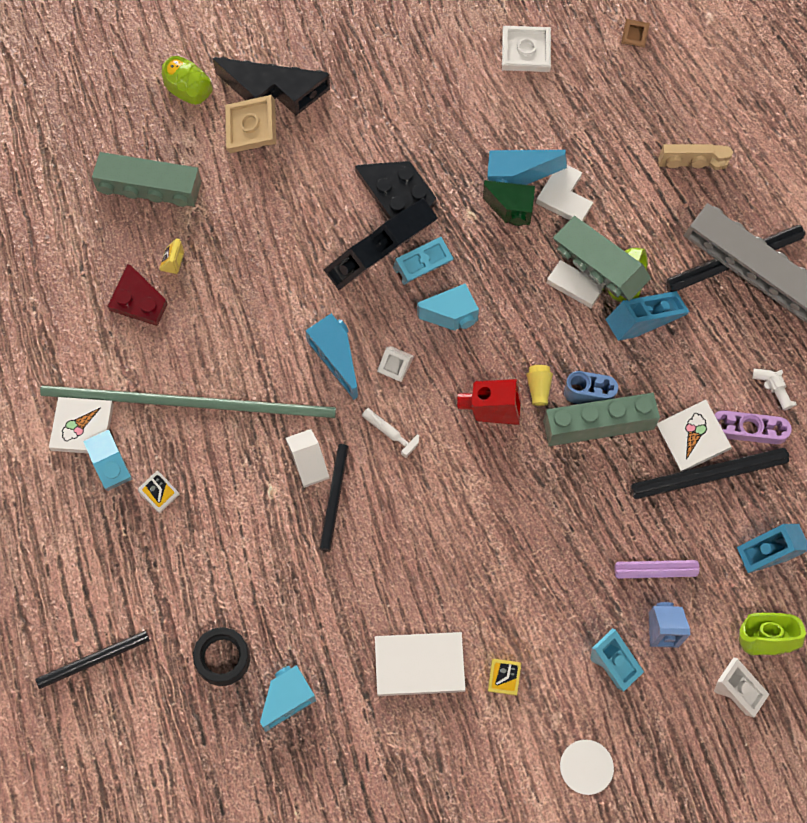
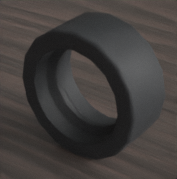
M225 627L213 628L204 633L196 642L193 651V662L200 676L208 683L217 686H227L239 681L247 672L250 664V651L243 637L235 630ZM219 640L232 642L239 651L237 665L233 670L223 674L212 672L205 663L206 650L212 643Z

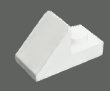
M734 657L717 681L714 689L715 693L730 697L745 715L753 718L769 696L765 688L740 660Z

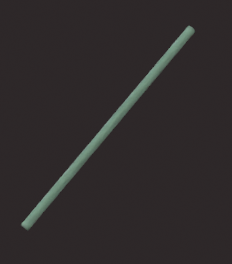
M44 385L40 389V395L47 397L336 418V407Z

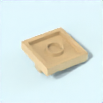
M272 95L225 105L226 149L229 153L276 144L275 99Z

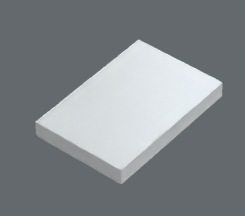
M462 632L375 636L377 696L465 692Z

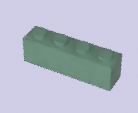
M104 152L99 153L92 175L96 190L103 194L124 195L131 199H149L156 203L168 202L180 207H195L202 182L198 167Z
M573 216L553 237L559 246L556 250L566 260L572 258V262L582 272L588 270L590 272L589 275L594 281L600 285L604 282L607 285L606 288L617 298L621 295L630 301L651 279L642 263L576 216Z
M653 392L546 409L543 424L548 446L654 430L660 415Z

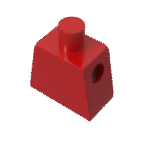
M517 379L475 381L472 393H458L457 407L458 409L473 410L475 420L478 422L520 425L521 397Z

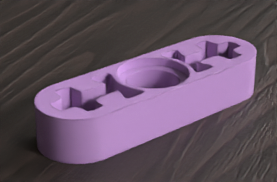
M718 411L714 414L718 422L722 419L728 425L726 429H722L727 439L782 444L789 437L792 430L790 423L782 417L733 411ZM753 422L757 426V432L753 434L746 432L743 428V423ZM774 426H778L779 431H783L780 436L776 435L775 430H772Z

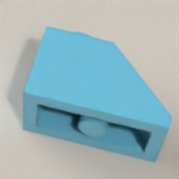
M466 283L417 303L419 319L453 331L459 328L467 329L478 321L479 308Z
M109 429L83 441L105 490L109 491L133 479Z
M297 665L293 668L290 666L282 668L274 675L276 678L271 680L260 720L265 732L316 701L314 693Z

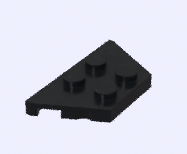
M410 161L355 166L356 174L389 220L423 197L431 209L436 204V196Z

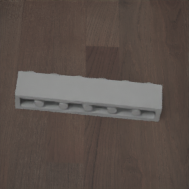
M707 203L683 236L807 323V270L792 263L785 254L772 249L762 238L754 236L745 230L741 223L725 216L721 209Z

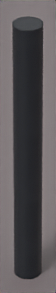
M338 444L319 549L324 552L331 551L349 446L345 444Z
M146 630L42 675L35 679L39 689H42L149 642V636Z

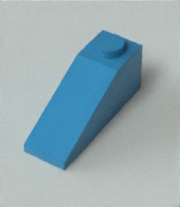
M490 150L488 181L528 185L566 169V150Z
M674 291L635 298L630 301L624 300L605 320L617 340L620 341L638 337L686 316L690 311L678 292Z
M331 313L305 330L307 342L352 399L355 400L358 397V390L347 334L349 330L341 319L337 320Z

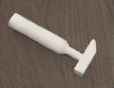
M367 408L363 412V418L391 440L398 441L405 446L401 451V455L405 458L418 446V434L410 442H407L401 437L398 430L371 409Z

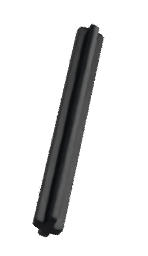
M796 225L763 240L772 249L777 250L802 240L806 233L801 225ZM713 259L668 278L666 286L670 292L678 291L727 271L729 268L717 259Z
M780 448L632 483L630 485L631 495L637 500L787 464L789 462V452H787L786 448Z

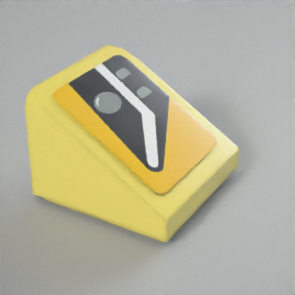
M176 238L165 249L159 268L160 271L174 274L179 272L185 253L180 239Z
M492 659L488 692L517 696L521 663Z

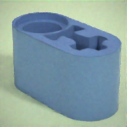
M575 371L567 378L564 396L573 404L615 399L618 383L611 376ZM571 385H580L583 390L577 391Z

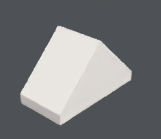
M311 429L285 438L304 488L330 479L319 443Z

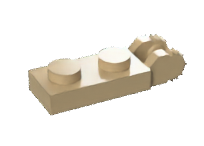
M663 144L658 162L659 167L678 168L680 166H692L694 168L710 166L714 170H722L727 168L733 151L731 147L726 145Z

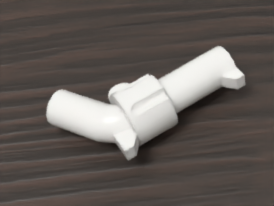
M754 368L752 379L766 381L764 387L770 389L772 393L775 392L783 411L797 405L796 402L790 400L785 390L787 386L782 377L783 370L773 372L771 370Z

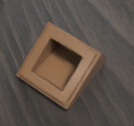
M626 19L621 44L645 48L650 23Z

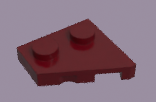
M127 264L107 307L111 312L158 326L167 307V301L140 273Z

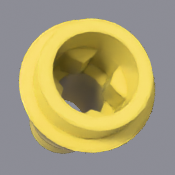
M530 366L526 376L532 405H548L553 373L550 372V366Z

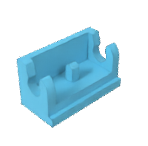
M439 237L396 258L393 269L396 273L400 272L402 284L405 285L453 261L454 258L442 237Z

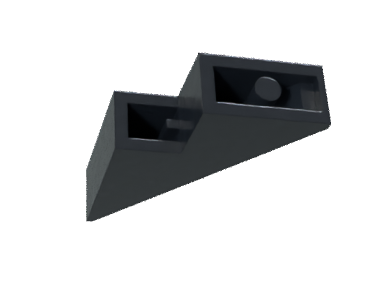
M226 57L212 58L215 73L245 101L272 95L274 99L277 98L295 116L330 90L329 74L321 70L313 71L298 67L255 63L248 60H233Z
M423 197L386 221L369 236L350 247L328 265L324 271L336 288L340 290L436 221L438 217Z

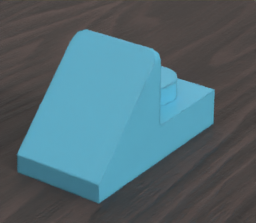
M612 628L592 647L591 661L603 667L615 686L623 692L644 673L615 629Z

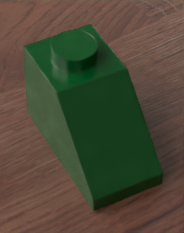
M484 180L482 198L505 223H511L515 226H530L535 186Z

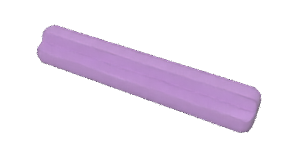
M696 560L617 562L614 567L615 576L618 579L696 577L700 569L699 563Z

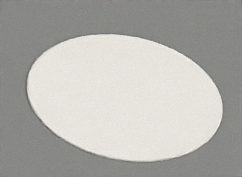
M579 740L569 745L564 751L560 761V771L565 783L572 790L580 794L592 795L601 792L609 785L613 777L614 765L610 753L601 744L592 740Z

